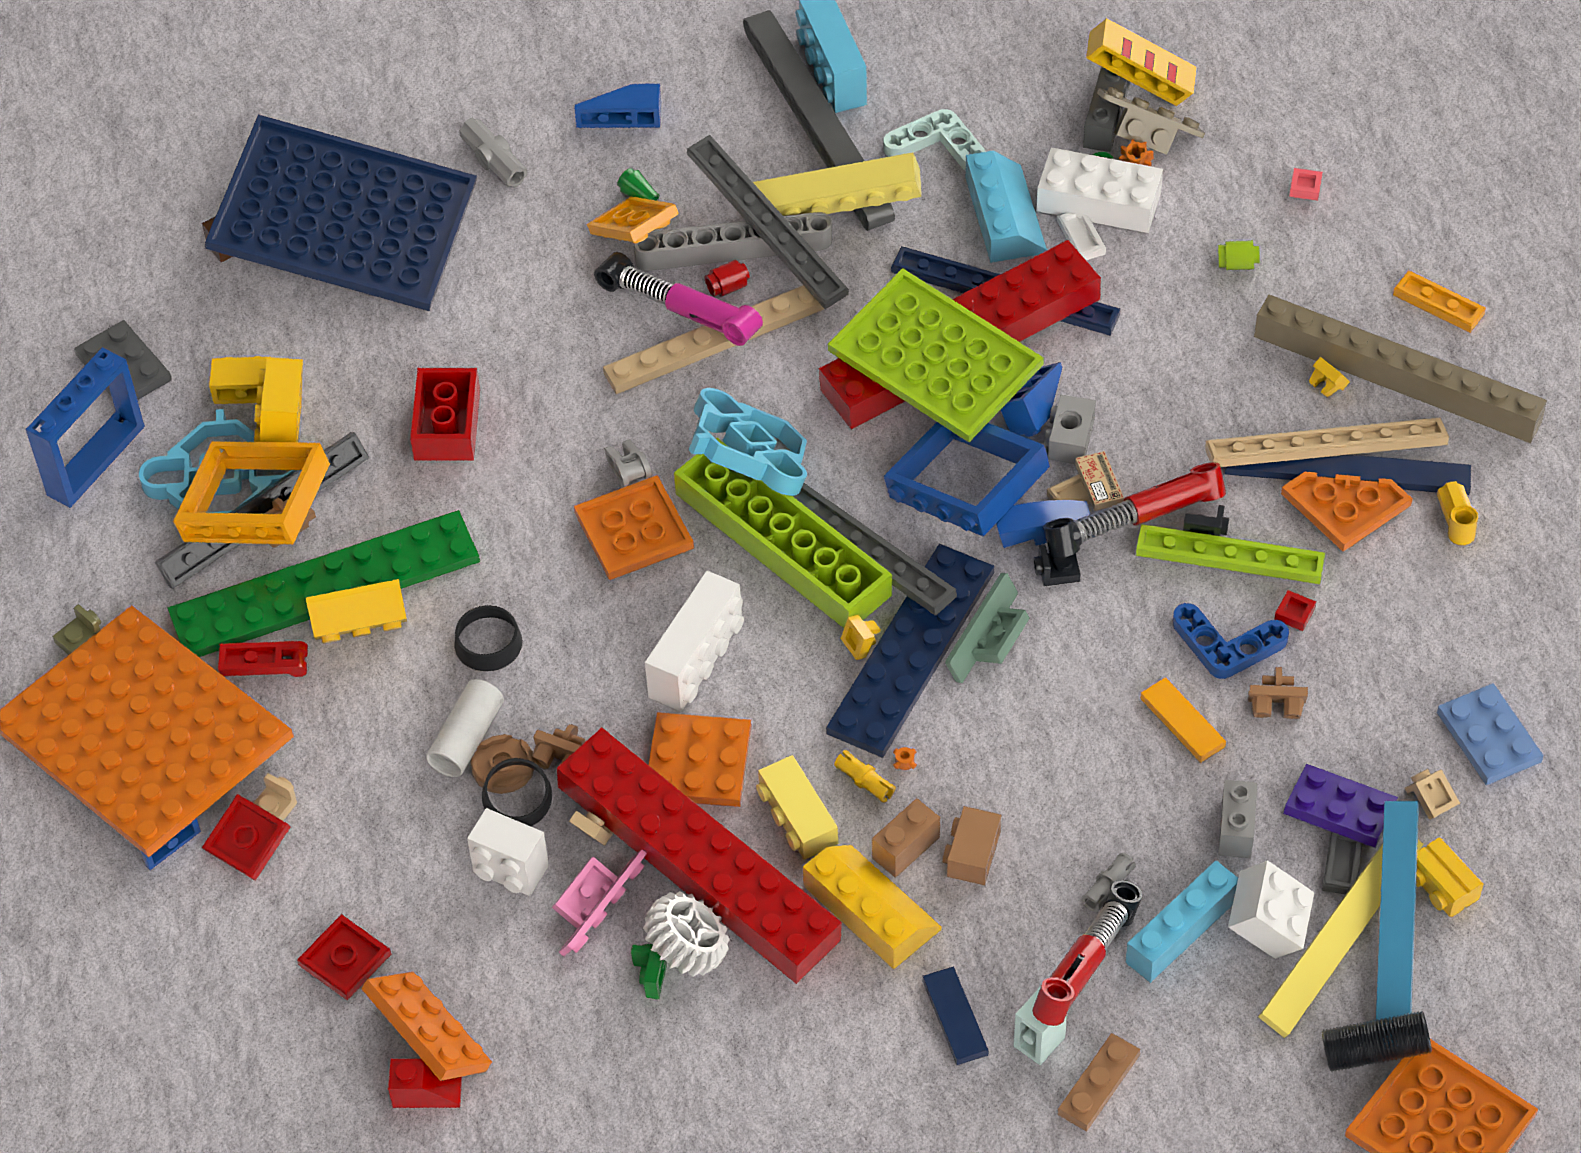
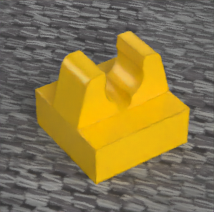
M1319 357L1314 363L1313 367L1315 369L1309 379V383L1315 388L1320 382L1326 381L1325 387L1321 390V393L1326 397L1331 396L1339 389L1343 391L1350 383L1343 374L1322 357Z
M859 615L848 617L840 639L856 660L866 658L870 647L876 644L877 640L874 638V634L880 633L881 629L874 620L863 621Z

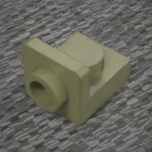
M79 604L73 608L76 618L52 636L55 644L68 655L101 631L99 627L101 620L91 609L86 611Z

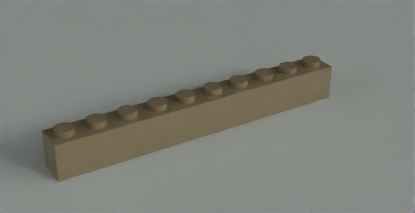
M1270 294L1257 313L1254 337L1315 361L1322 357L1338 370L1528 443L1532 442L1542 423L1547 400Z

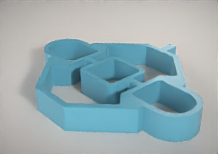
M715 388L702 389L694 406V412L699 417L689 451L692 454H704L713 463L753 479L762 480L769 488L780 494L789 496L799 494L807 477V471L801 465L807 440L784 419L744 403H738L732 396ZM708 431L713 433L726 432L723 442L727 446L720 444ZM773 437L778 438L790 451L786 449L774 450L777 441Z
M224 409L216 410V421L202 422L167 452V456L153 457L143 463L139 470V478L144 493L156 500L169 499L170 504L179 509L199 468H192L189 453L207 437L238 435L247 442H254L255 432L237 419L226 420ZM203 453L199 457V466L206 453ZM234 469V478L222 479L215 495L237 494L242 489V480L249 479L253 494L240 504L242 505L293 470L281 475L257 477V469ZM184 470V482L151 484L147 482L152 475L158 472ZM229 510V511L206 512V513H229V512H231L232 510Z

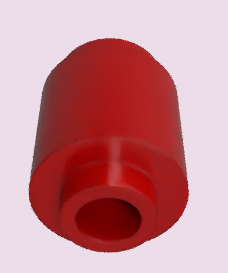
M737 260L710 270L708 275L704 276L706 287L713 297L718 295L723 297L747 286V280L750 279L746 265L744 263L740 264Z

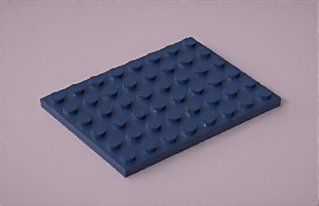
M258 114L206 238L205 249L430 311L475 188L477 175Z

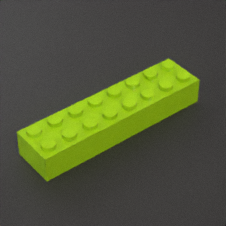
M716 438L720 444L727 446L719 438ZM696 454L674 472L675 493L678 497L843 628L848 617L859 615L864 620L892 596V574L793 496L780 494L769 488L762 480L753 479L713 463L704 454Z

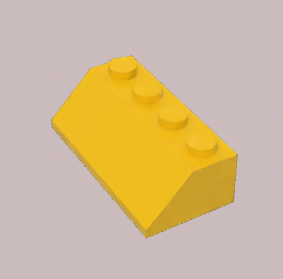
M852 845L826 847L803 866L804 887L893 969L941 931L942 927Z

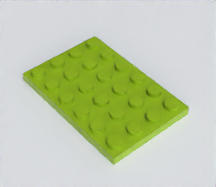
M903 268L827 344L830 353L967 442H970L1044 365V357Z

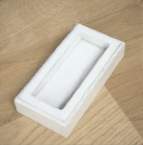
M1070 212L1057 216V222L1066 239L1072 243L1085 260L1106 254V247L1088 216L1082 215V219L1076 218L1077 214Z

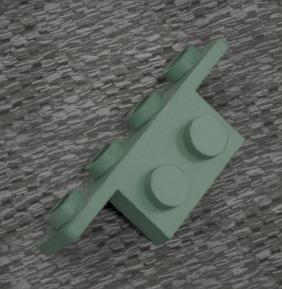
M1000 573L945 661L954 680L958 683L964 682L976 661L1002 664L1030 619L1026 610L1010 608L1018 595V591L1008 573Z

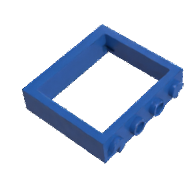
M103 347L25 429L46 495L69 508L75 504L145 427L126 359ZM109 386L116 412L69 463L64 466L57 441ZM39 425H42L40 427L41 432L35 430Z
M936 422L883 477L889 497L896 500V502L904 503L919 512L928 513L943 522L952 523L965 531L969 530L984 537L1048 470L1050 465L1045 445L998 426L987 423L970 442H967ZM953 439L1016 464L976 506L913 481Z

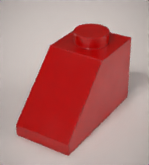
M391 1059L388 1091L392 1107L460 1108L462 1077L440 1081L422 1059Z

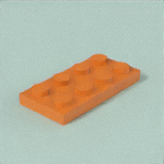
M414 972L370 978L365 981L361 988L362 991L440 1081L482 1073L488 1070L492 1061L483 1052L482 1047L463 1029L462 1024L447 1011L442 1001L435 997L426 987L421 977Z

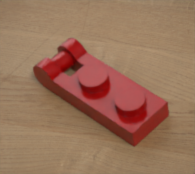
M303 641L220 644L218 672L223 676L290 674L294 677H303L307 674V662L304 660L308 656V644ZM283 656H291L292 659H283Z

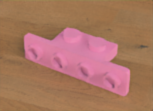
M641 849L636 853L618 876L612 873L595 857L588 860L552 906L556 912L577 928L559 951L561 955L565 956L572 950L577 953L587 942L589 937L585 933L591 926L596 928L608 914L604 911L608 903L615 904L626 891L622 886L628 878L633 880L644 868L645 865L641 863L647 854L644 850Z

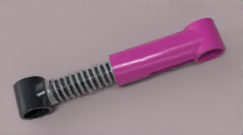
M613 252L594 271L595 280L606 291L614 292L618 288L628 289L650 300L657 301L665 305L667 310L723 333L731 343L737 346H743L763 326L762 317L751 306L742 305L738 308L680 283L671 284L665 280L662 281V279H658L653 275L646 274L636 268L634 269L631 260L621 252Z

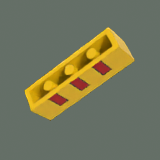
M1107 18L1089 32L1086 55L1088 60L1175 106H1178L1194 93L1196 66Z

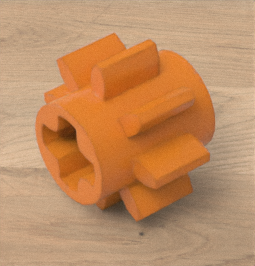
M1133 139L1127 147L1121 146L1122 156L1118 160L1152 166L1151 160L1154 159V151H1147L1146 141L1140 143L1135 142Z

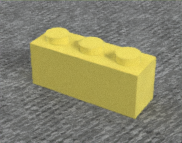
M793 755L758 770L759 784L756 785L757 792L763 802L768 801L772 807L771 814L775 823L778 826L783 825L785 828L787 841L793 851L798 850L805 860L820 853L826 847L838 845V827Z

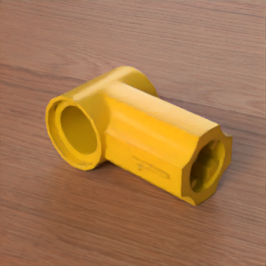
M1457 481L1448 482L1437 490V497L1448 525V538L1454 544L1468 545L1475 539L1478 512L1470 505L1464 486L1458 484Z

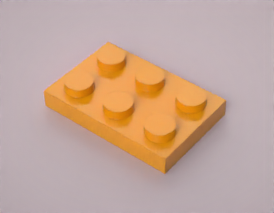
M629 197L586 225L592 235L639 243L648 237V233L654 229H660L669 225L670 219L679 213L673 203Z

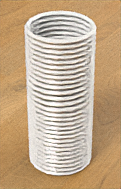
M473 679L468 682L432 743L431 748L426 753L428 763L435 770L450 777H459L463 774L504 702L503 695L498 688L480 679Z

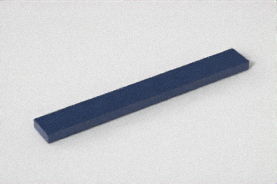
M901 246L891 266V273L897 274L903 268L926 283L960 293H965L1000 275ZM1095 302L1060 321L1111 336L1119 319L1121 309Z
M1340 455L1225 467V475L1293 480L1303 472H1315L1318 477L1335 478V475L1338 474L1361 476L1360 480L1378 482L1379 478L1392 479L1403 490L1437 492L1446 483L1454 481L1464 486L1467 495L1470 494L1471 465L1362 455Z

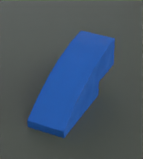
M1049 500L1013 505L996 525L1004 548L1033 539L1035 545L1038 546L1047 543L1043 529L1044 524L1059 518L1078 520L1088 516L1090 510L1087 501Z

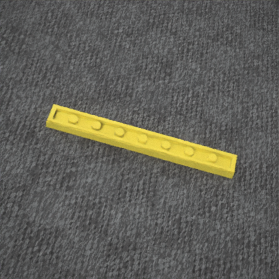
M1419 840L1417 844V851L1420 850L1424 845ZM1383 843L1258 1016L1283 1038L1290 1034L1380 907Z

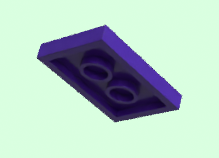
M1306 764L1285 804L1283 814L1376 848L1384 829L1385 801H1397L1398 797Z

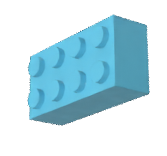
M799 0V9L795 11L796 19L800 26V29L796 30L797 40L800 46H805L807 62L809 65L813 64L817 84L822 83L823 95L828 103H831L835 113L867 105L866 64L836 1Z

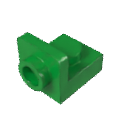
M653 944L632 945L631 956L633 965L641 967L639 983L644 985L646 998L659 999L667 961L660 960L661 956L658 952L651 951Z

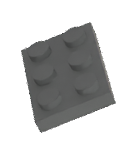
M125 320L120 321L74 348L76 356L84 365L102 347L126 359L137 400L172 380L170 372ZM108 386L105 390L111 396L110 389Z

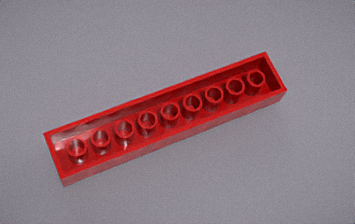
M1066 240L952 300L1020 342L1099 301L1101 296V277L1072 243ZM840 358L818 368L821 392L851 430L905 402Z
M601 727L557 767L559 789L587 812H591L605 822L604 826L638 853L641 849L647 853L644 857L645 860L686 894H693L697 901L703 899L705 906L713 908L712 912L716 916L722 917L720 922L795 984L841 941L842 922L604 728Z

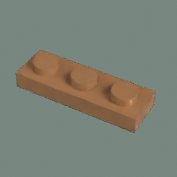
M1111 1033L1058 1108V1115L1087 1132L1139 1058L1141 1049Z

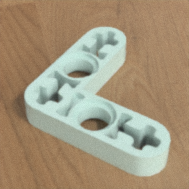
M948 109L935 111L890 131L884 136L883 151L888 157L914 153L941 141L963 170L966 168V155H969V151L970 154L986 152L959 117ZM924 131L927 135L925 137H916L913 133ZM963 138L966 142L964 144H954L952 140Z

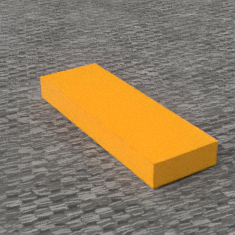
M1410 270L1407 271L1396 285L1393 296L1469 333L1472 332L1485 315L1486 307Z
M1166 677L1141 692L1140 699L1200 763L1226 747V740Z

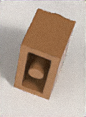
M916 798L872 838V859L896 878L940 838V816Z
M963 806L960 818L955 817L951 828V836L954 837L952 845L947 844L944 850L943 863L947 864V877L980 885L986 884L1001 833V814Z

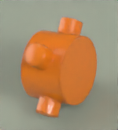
M902 747L900 749L896 748L893 751L895 754V763L893 764L895 769L909 770L917 766L914 762V755L917 753L914 748Z

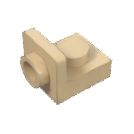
M1426 769L1412 776L1413 784L1404 788L1407 794L1414 791L1429 820L1460 804L1442 769L1432 774Z
M267 773L264 777L266 788L254 801V804L284 821L297 804L294 786L284 777L277 778Z
M575 811L569 820L570 823L604 846L613 834L604 826L605 822L591 812L584 816Z

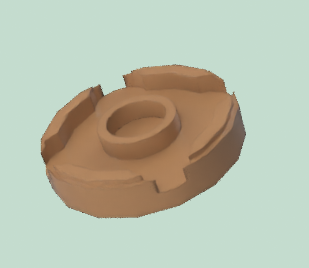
M512 735L492 736L479 744L477 751L471 758L473 778L483 788L487 775L498 763L511 758H523L533 762V751L527 742L522 739H515ZM511 765L502 768L489 780L487 791L498 794L515 792L528 783L533 776L534 769L523 765Z

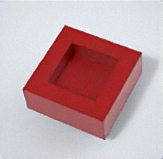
M1287 590L1275 612L1274 620L1282 621L1288 626L1304 631L1316 608L1317 601Z

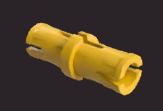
M848 750L842 751V754L840 753L836 758L834 766L851 777L857 787L860 789L865 788L882 803L887 802V798L890 799L893 796L896 787L878 775L872 765H865Z

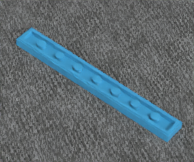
M1385 801L1376 1003V1020L1378 1019L1379 1021L1381 1018L1384 1020L1385 1017L1388 1019L1389 1016L1392 1018L1393 1016L1412 1013L1418 801Z

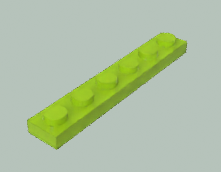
M1141 524L1136 548V556L1314 584L1321 583L1325 552Z

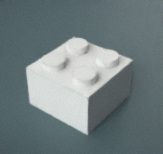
M488 808L485 809L467 838L473 872L485 881L493 880L504 885L506 889L513 893L521 892L531 896L549 867L544 832Z
M1268 860L1241 870L1239 872L1228 928L1275 959L1302 950L1304 948L1314 892Z

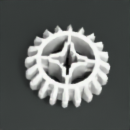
M679 891L676 894L669 892L653 903L644 918L645 925L643 930L648 933L645 940L653 944L651 951L658 952L661 956L660 960L667 961L670 969L676 967L681 974L688 972L694 977L697 974L704 976L714 968L716 969L722 962V959L727 954L726 952L729 950L727 944L730 938L725 934L728 928L720 924L722 917L716 916L712 912L713 908L705 906L703 899L697 901L693 894L685 896L683 892Z

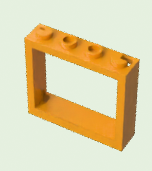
M211 441L173 522L184 542L293 545L330 463L320 443ZM227 469L302 470L282 514L206 513Z

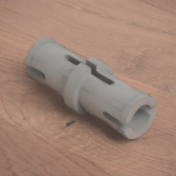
M1119 853L1105 872L1102 870L1097 875L1094 885L1081 898L1082 902L1087 901L1084 904L1086 908L1093 912H1097L1106 901L1111 885L1115 881L1124 880L1136 867V863L1132 862V857L1126 853Z

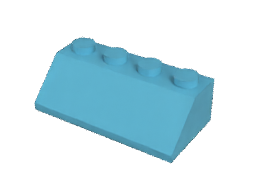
M996 151L966 155L965 179L990 263L1035 256L1047 251L1021 165Z

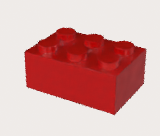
M417 368L410 436L414 461H474L480 400L477 368Z

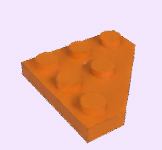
M1303 472L1282 486L1281 495L1343 552L1410 507L1413 499L1392 479L1379 478L1378 482L1360 480L1361 476L1338 474L1335 475V478L1318 477L1315 472Z

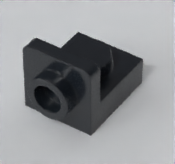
M1218 506L1216 518L1202 514L1186 513L1183 531L1227 536L1229 517H1224L1225 506Z
M1039 545L1038 556L1034 557V569L1036 575H1041L1043 586L1080 582L1081 574L1076 553L1063 558H1052L1047 553L1046 545Z

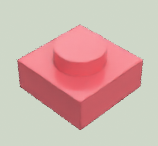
M1294 168L1289 197L1318 201L1323 172Z

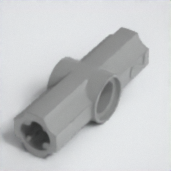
M472 117L466 120L462 128L459 129L460 137L474 150L480 165L485 170L492 169L507 186L515 188L522 184L527 176V168L512 154L505 138L502 135L495 136L480 119Z

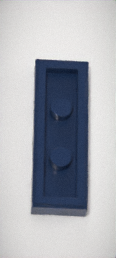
M954 966L923 975L922 982L956 1065L988 1056V1047Z

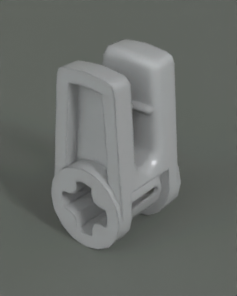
M630 439L622 443L624 456L620 455V452L616 451L613 446L604 448L608 465L617 476L622 487L629 486V483L636 479L652 477L651 468L645 454Z

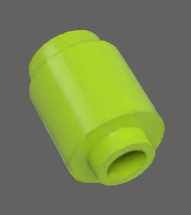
M1253 240L1225 241V244L1218 245L1219 268H1226V270L1254 269V263H1260L1259 246H1254Z

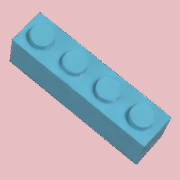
M1214 861L1127 943L1125 963L1151 983L1233 905L1238 877L1218 861Z

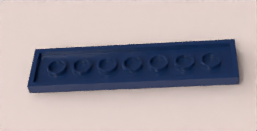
M940 543L938 544L925 568L954 587L957 597L935 616L906 596L826 727L827 735L881 758L885 756L993 576L994 565Z

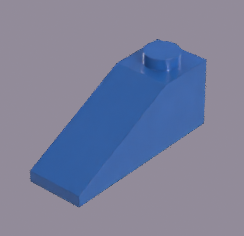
M660 83L630 84L575 104L576 128H660L662 105Z
M1061 362L1041 367L1001 409L1010 432L1031 437L1042 430L1041 427L1050 418L1063 368Z

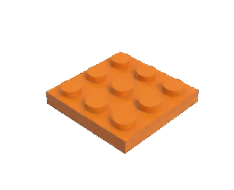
M658 475L574 506V513L609 580L694 549V541Z
M657 712L649 766L697 804L740 807L752 728L751 720Z

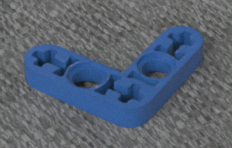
M1183 603L1178 605L1173 612V627L1209 673L1219 679L1229 678L1281 651L1288 643L1289 629L1285 623L1279 620L1267 621L1226 642L1196 605ZM1200 636H1208L1213 640V643L1203 646L1197 643L1196 639ZM1250 644L1257 651L1253 654H1245L1240 650V647ZM1217 657L1222 663L1217 664Z

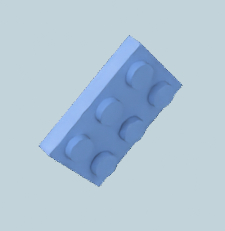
M1494 683L1438 706L1437 714L1486 786L1542 762L1544 755Z

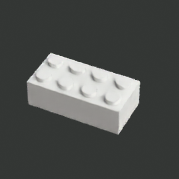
M1051 147L1038 185L1036 211L1057 216L1070 212L1077 214L1076 218L1082 219V215L1088 216L1093 223L1149 233L1161 194L1163 169Z
M710 571L705 572L645 661L648 698L679 712H682L688 702H693L698 692V686L703 679L709 678L718 656L722 657L725 654L729 645V639L733 633L737 634L742 628L744 617L741 610L743 599L740 595V584Z

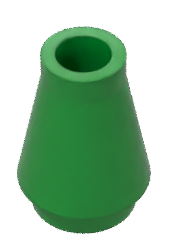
M628 168L618 179L617 186L620 187V192L629 197L658 201L660 194L653 189L639 170Z

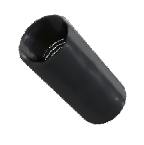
M1422 1010L1420 1012L1417 1011V1013L1393 1016L1392 1018L1389 1016L1388 1019L1385 1017L1384 1020L1381 1018L1380 1021L1378 1019L1370 1020V1022L1333 1027V1029H1323L1322 1031L1325 1055L1332 1073L1333 1071H1340V1069L1343 1071V1069L1346 1070L1347 1068L1353 1069V1067H1363L1364 1065L1367 1066V1064L1370 1066V1064H1377V1062L1380 1064V1062H1389V1060L1393 1061L1398 1058L1401 1060L1404 1057L1410 1058L1411 1056H1421V1054H1431L1432 1052L1428 1027Z

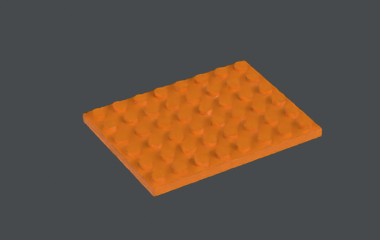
M132 605L0 709V735L147 857L154 854L294 737L290 727Z

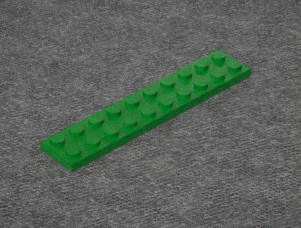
M457 510L167 607L179 642L198 657H202L219 651L220 644L243 643L310 620L306 603L307 597L399 579L400 588L402 589L479 563L480 558L460 511Z

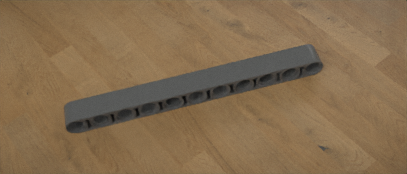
M771 10L744 18L743 27L748 40L826 167L831 168L863 162V157ZM891 203L853 210L867 231L895 221V214Z

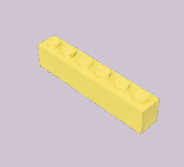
M913 152L753 182L783 216L814 212L830 214L841 211H853L858 208L880 206L885 203L908 201L913 198L922 197L920 168Z

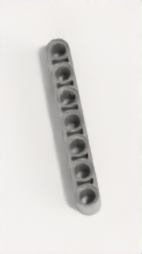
M814 212L783 216L814 251L825 250L832 244V220L827 214ZM747 221L654 231L648 233V237L645 240L634 243L636 266L644 271L777 256Z

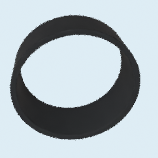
M484 605L473 608L466 612L456 625L454 642L456 655L464 665L477 671L502 669L511 664L518 657L522 649V634L517 622L510 612L501 607ZM483 618L502 619L514 627V635L510 643L500 651L490 654H479L468 650L461 643L459 636L466 626Z
M523 758L507 759L494 766L487 775L482 789L484 809L488 808L530 827L544 818L552 802V788L547 776L537 764ZM507 766H527L536 770L544 778L546 788L544 799L537 809L527 815H505L498 811L489 800L487 792L489 780L497 771Z

